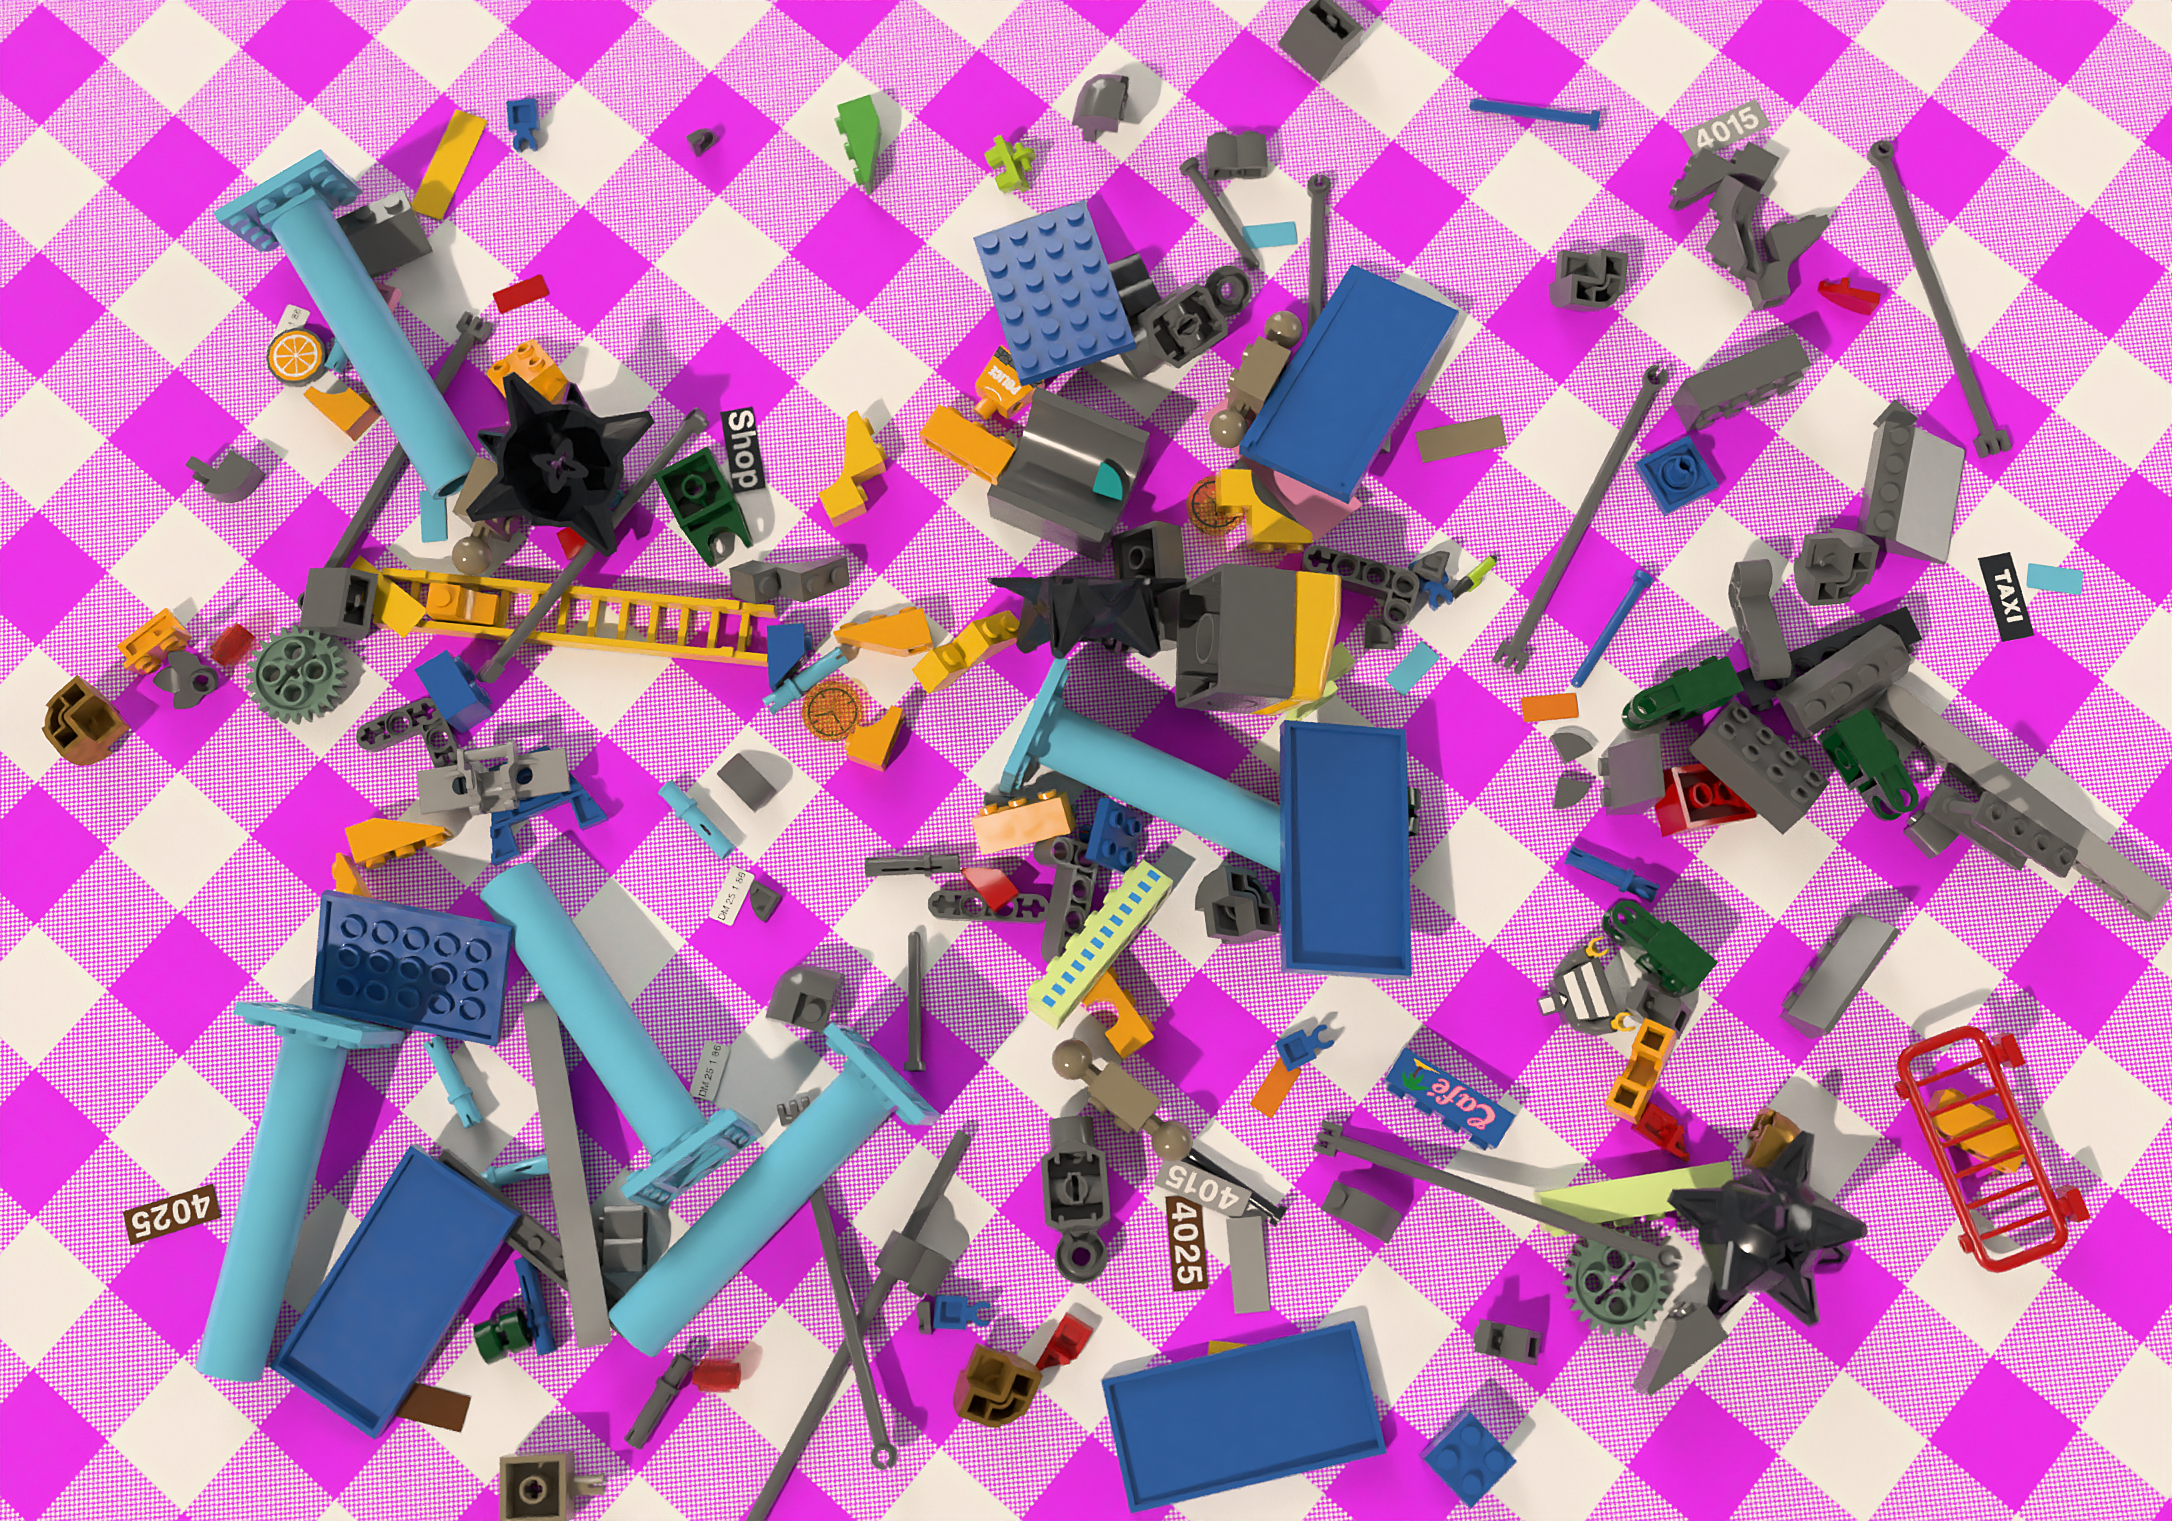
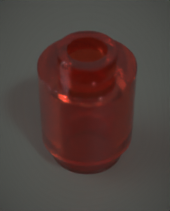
M235 622L232 627L228 625L209 647L213 651L210 657L224 668L228 664L235 667L252 648V642L256 637L238 622Z
M700 1359L699 1365H694L692 1384L698 1386L699 1392L731 1393L732 1389L739 1390L741 1363H733V1359Z

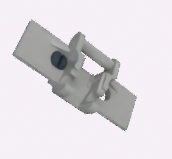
M514 739L507 740V744L470 750H466L465 747L458 748V765L417 771L422 815L468 807L473 816L519 809L520 800H526V798L571 791L565 748L518 755ZM498 757H508L507 764L500 766V770L478 773L473 770L472 765L469 763ZM525 768L531 769L533 773L532 780L525 785L519 784L517 781L519 771Z

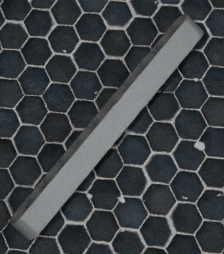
M1891 684L1871 708L1872 713L1876 714L1881 722L1979 797L1985 791L1993 793L2077 849L2078 855L2071 867L2136 917L2152 922L2171 897L2170 892L2164 886L1904 688Z
M547 999L522 1003L578 1349L612 1343L558 1016Z

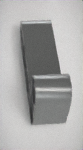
M1317 545L1309 547L1303 554L1301 571L1338 575L1341 577L1342 589L1385 600L1381 621L1390 628L1392 633H1398L1405 629L1412 615L1419 589V579L1414 572ZM1313 559L1319 560L1318 567L1311 566ZM1329 562H1332L1333 564L1330 572H1328V564ZM1347 566L1352 570L1353 574L1342 576L1337 568ZM1376 574L1381 578L1382 583L1372 584L1367 580V576ZM1405 582L1411 587V591L1403 593L1398 590L1396 584ZM1397 610L1401 612L1404 619L1402 621H1394L1389 617L1388 612Z
M1768 559L1736 562L1728 588L1730 607L1756 681L1788 678L1791 675L1790 655L1769 597L1773 573Z
M1053 837L1037 841L1033 848L1034 858L1039 864L1056 869L1041 944L1042 958L1048 964L1055 956L1061 957L1067 950L1065 946L1073 934L1077 933L1080 935L1086 928L1084 923L1089 917L1098 871V864L1085 859L1088 844L1067 837Z

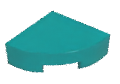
M1101 462L1092 491L1122 500L1124 489L1118 473L1110 465Z

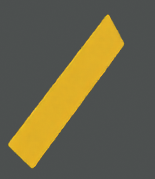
M458 109L455 110L412 202L416 212L442 220L487 123L486 119Z
M359 555L350 568L378 574L372 613L402 638H405L426 614V608L388 577H384L378 569ZM364 590L360 598V602H363Z

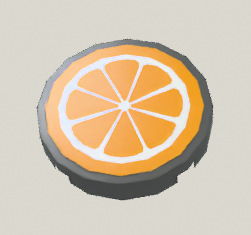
M293 328L283 331L272 340L267 350L266 361L268 369L279 382L290 387L300 388L307 386L306 384L311 381L315 382L321 378L326 370L324 364L329 356L324 343L317 334L308 329Z

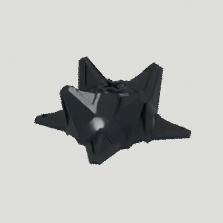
M515 372L505 375L502 379L510 425L484 428L478 431L477 439L496 462L497 474L466 509L472 522L522 514L526 517L527 524L531 526L570 527L605 557L617 552L610 504L615 498L624 477L623 458L655 423L650 412L641 411L598 417L590 410L575 383H565L554 399L549 402Z
M1046 576L1038 578L987 577V581L996 587L1005 588L1024 598L1016 641L1017 648L1024 654L1031 653L1037 650L1039 646L1050 642L1053 657L1063 659L1077 642H1101L1110 653H1118L1124 643L1138 650L1139 654L1152 658L1161 650L1153 597L1168 589L1178 588L1186 584L1187 578L1123 577L1121 580H1115V578L1083 576Z
M1802 1130L1767 1167L1755 1168L1752 1173L1738 1179L1729 1180L1720 1188L1672 1189L1667 1202L1698 1229V1242L1706 1265L1712 1273L1707 1307L1717 1320L1723 1317L1751 1291L1766 1293L1808 1328L1818 1325L1820 1323V1313L1813 1269L1818 1265L1846 1263L1850 1257V1251L1842 1244L1866 1237L1868 1228L1865 1222L1819 1194L1809 1185L1814 1134Z

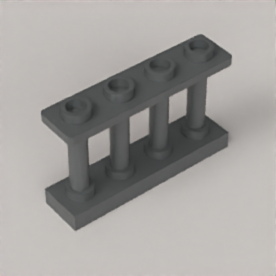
M1937 784L1924 809L1925 813L2013 870L2021 871L2027 858H2029L2057 877L2066 878L2078 855L2077 849L1991 792H1983L1978 803L1975 804L1949 786Z

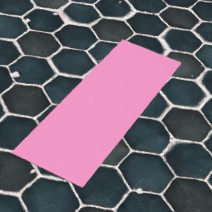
M1226 397L1204 414L1202 418L1210 425L1215 414L1227 409L1229 398ZM1246 419L1249 430L1253 422ZM1239 446L1231 448L1300 525L1311 531L1316 542L1363 505L1355 496L1352 497L1349 504H1346L1239 454Z

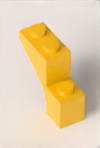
M857 410L850 413L847 417L843 471L830 487L818 493L834 528L867 512L864 502L868 501V498L860 483L886 471L884 460L888 459L881 443L874 444L870 436L874 434V430L868 418L862 419Z
M1221 469L1215 476L1216 512H1225V516L1229 517L1242 516L1243 512H1246V548H1255L1257 553H1270L1274 551V548L1285 549L1286 553L1294 554L1304 552V549L1313 543V535L1310 530L1260 501L1252 485L1251 470Z
M1010 610L972 621L951 643L931 649L912 671L928 694L946 689L975 665L1015 644L1020 623Z

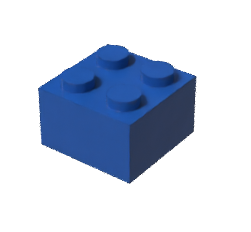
M446 649L414 669L445 721L463 734L493 715L489 707L493 703L490 696L483 687L480 688L475 681L477 677L474 670L468 663L464 662L460 655L454 657Z
M1463 1409L1418 1455L1470 1509L1517 1463V1460L1466 1409Z

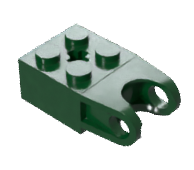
M708 446L653 474L680 528L710 568L717 565L713 544L720 534L724 532L735 533L747 549L754 546L742 507L715 454ZM697 486H700L702 488L701 493L695 495L694 493L696 492L694 489Z
M1712 656L1699 662V666L1689 671L1688 667L1681 668L1671 673V677L1662 683L1636 694L1632 701L1623 708L1621 713L1622 722L1632 731H1642L1666 721H1670L1671 726H1674L1728 704L1744 689L1729 657L1726 656L1718 660L1716 656ZM1631 709L1635 718L1643 721V723L1635 724L1631 722L1628 716L1629 710Z
M1868 707L1834 725L1817 738L1849 791L1856 789L1871 812L1878 819L1892 821L1902 814L1912 811L1917 806L1919 794L1899 758V750L1893 741L1887 739L1882 731L1880 719L1876 714L1871 713ZM1899 789L1905 790L1910 795V803L1906 807H1904L1903 797ZM1881 799L1889 809L1894 811L1893 814H1885L1880 809Z
M1633 901L1619 902L1613 908L1606 911L1602 917L1601 925L1604 932L1635 960L1634 965L1639 971L1647 976L1653 975L1660 981L1659 987L1672 997L1676 995L1679 998L1695 991L1718 963V961L1669 920L1661 923ZM1625 908H1630L1631 910H1633L1635 915ZM1618 914L1625 918L1626 925L1620 922ZM1609 918H1611V922L1617 931L1610 927Z

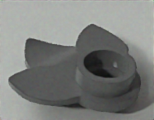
M182 650L168 652V661L171 666L160 670L153 678V683L157 687L174 694L173 706L175 709H188L196 706L203 695L210 694L217 688L219 680L217 672L212 667L201 665L194 654ZM199 675H205L208 681L201 683L196 678Z

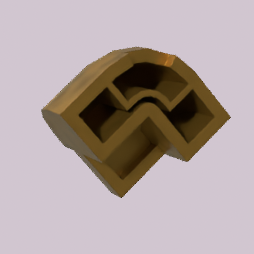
M76 675L45 705L48 707V711L44 719L45 726L41 729L48 741L64 759L72 764L84 766L102 761L113 752L109 746L123 735L130 726L119 715L120 711L99 690Z
M1769 1107L1760 1109L1746 1137L1752 1140V1143L1741 1165L1752 1171L1755 1168L1767 1167L1801 1132L1800 1128L1789 1118Z
M976 1343L965 1370H960L953 1395L954 1411L958 1417L987 1427L1000 1428L1002 1425L1012 1423L1020 1416L1024 1417L1032 1404L1043 1375L1036 1366L1016 1354L1004 1349L1001 1352Z

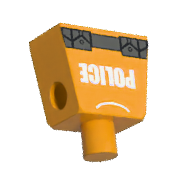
M1000 345L976 381V393L982 399L973 408V411L984 421H987L995 411L999 412L1006 419H1010L1032 402V396L1036 387L1045 390L1044 379L1021 387L1011 353L1003 345Z

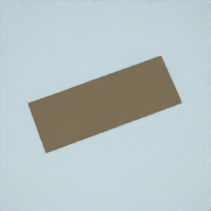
M1500 415L1415 432L1423 463L1507 445Z

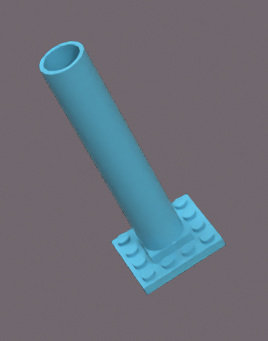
M319 149L213 213L221 225L261 253L272 251L281 245L433 500L448 498L461 492L476 456H479L332 214V211L336 208L355 202L357 196L363 193L362 189L349 174L325 152Z
M1065 658L1054 659L1003 770L998 790L1010 795L1013 787L1019 789L1028 765L1035 767L1039 763L1280 873L1279 804L1064 707L1065 700L1061 699L1070 674V671L1065 669L1068 660Z
M528 862L511 867L496 876L485 886L480 895L481 901L496 923L513 926L511 946L652 1157L648 1160L651 1166L645 1170L640 1168L632 1172L625 1179L627 1183L620 1187L626 1199L660 1211L764 1135L757 1124L732 1108L727 1111L725 1108L714 1113L708 1121L706 1120L535 864Z
M236 1002L233 1014L245 1017L243 1023L264 1027V1025L275 1027L274 1035L281 1036L283 1039L195 1364L197 1371L208 1376L230 1381L255 1382L262 1379L349 1049L358 1048L369 1049V1047L380 1049V1047L390 1048L391 1044H402L405 1035L403 1030L315 1011L311 1008L286 1002Z
M832 1022L823 1031L829 1037L825 1041L826 1044L836 1054L849 1057L842 1065L845 1069L609 1310V1317L615 1327L642 1353L649 1357H656L892 1112H895L907 1125L912 1124L913 1126L933 1125L941 1117L853 1027Z

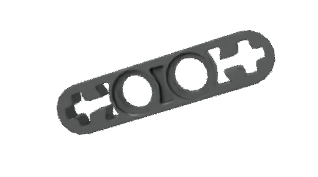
M940 890L934 892L929 897L928 909L932 916L939 920L1040 924L1047 919L1049 903L1042 895L1019 893V896L1011 901L1014 906L1013 912L1004 917L997 914V912L993 913L978 892ZM940 897H945L947 903L956 904L955 897H961L959 902L961 914L954 915L956 912L955 908H945L944 913H939L938 908L934 907V903H938ZM970 898H977L982 902V910L977 915H970L965 911V903ZM1017 900H1024L1023 907H1032L1033 901H1038L1040 907L1045 908V911L1039 912L1036 918L1032 916L1030 911H1022L1023 917H1017L1019 911Z

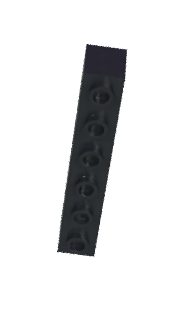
M1907 606L1789 652L1791 675L1788 678L1771 679L1776 684V691L1768 689L1765 685V680L1756 681L1751 667L1737 672L1736 674L1744 689L1737 697L1742 706L1746 707L1749 711L1755 709L1756 713H1761L1774 707L1773 702L1779 700L1775 693L1797 679L1793 673V667L1801 669L1805 674L1822 663V656L1831 657L1880 624L1900 635L1908 654L1914 652L1913 646L1923 639Z

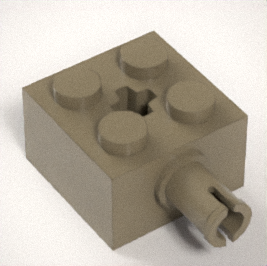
M575 1450L513 1453L499 1457V1521H571L575 1519L576 1496L605 1495L606 1485L593 1486L592 1484L606 1482L605 1473L576 1475ZM538 1482V1485L542 1486L543 1491L541 1493L538 1490H533L532 1485Z

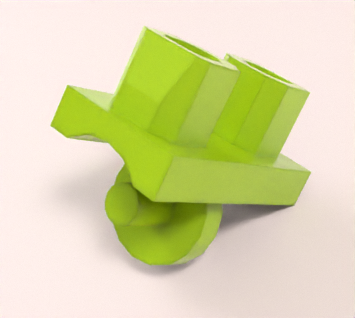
M1002 135L993 138L996 145L985 152L984 155L993 170L1002 165L1006 167L1007 171L995 177L999 190L1004 194L1017 188L1022 193L1028 191L1030 186L1022 166L1025 172L1033 170L1031 162L1036 158L1034 149L1024 148L1023 144L1019 142L1014 145L1015 153L1012 144L1005 142Z

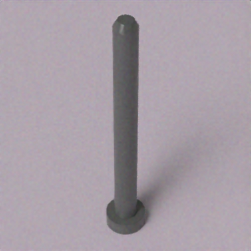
M1196 157L1187 159L1180 165V172L1183 176L1188 175L1249 269L1253 271L1260 267L1259 260L1198 169L1200 166L1199 161Z
M910 932L908 935V1062H904V1071L906 1072L926 1071V1062H921V936L918 932Z

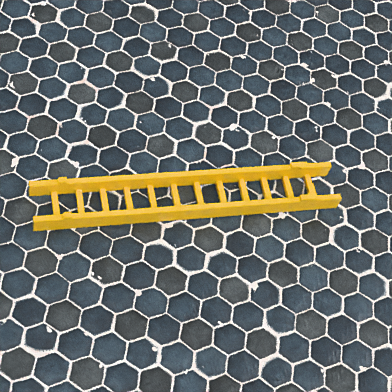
M382 568V575L388 577L391 581L412 583L410 596L417 602L420 599L422 584L430 585V583L460 585L463 588L472 589V591L480 593L481 590L501 592L496 627L420 620L410 631L418 633L506 641L515 630L506 629L511 593L530 594V612L541 596L552 585L551 583L428 572L427 570ZM569 585L560 596L561 603L556 633L537 632L535 627L523 642L768 667V654L746 652V646L750 647L753 630L752 626H749L750 617L777 619L778 610L775 605L753 604L737 600H715ZM571 599L591 600L586 636L566 634ZM601 601L621 603L616 639L596 637ZM631 604L651 606L646 642L626 640ZM661 607L681 609L676 645L656 643ZM691 610L712 612L707 648L686 646ZM721 613L742 615L737 651H734L733 647L722 646L721 649L716 648ZM374 616L373 623L380 629L393 630L377 616Z

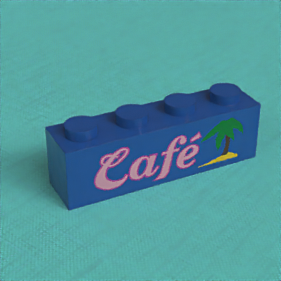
M1406 1047L1400 1050L1382 1080L1384 1084L1388 1085L1386 1088L1387 1092L1401 1100L1404 1096L1415 1102L1413 1107L1417 1111L1428 1117L1432 1113L1443 1120L1441 1122L1443 1127L1455 1134H1458L1459 1130L1470 1136L1469 1142L1483 1151H1486L1487 1147L1491 1150L1497 1149L1516 1116Z

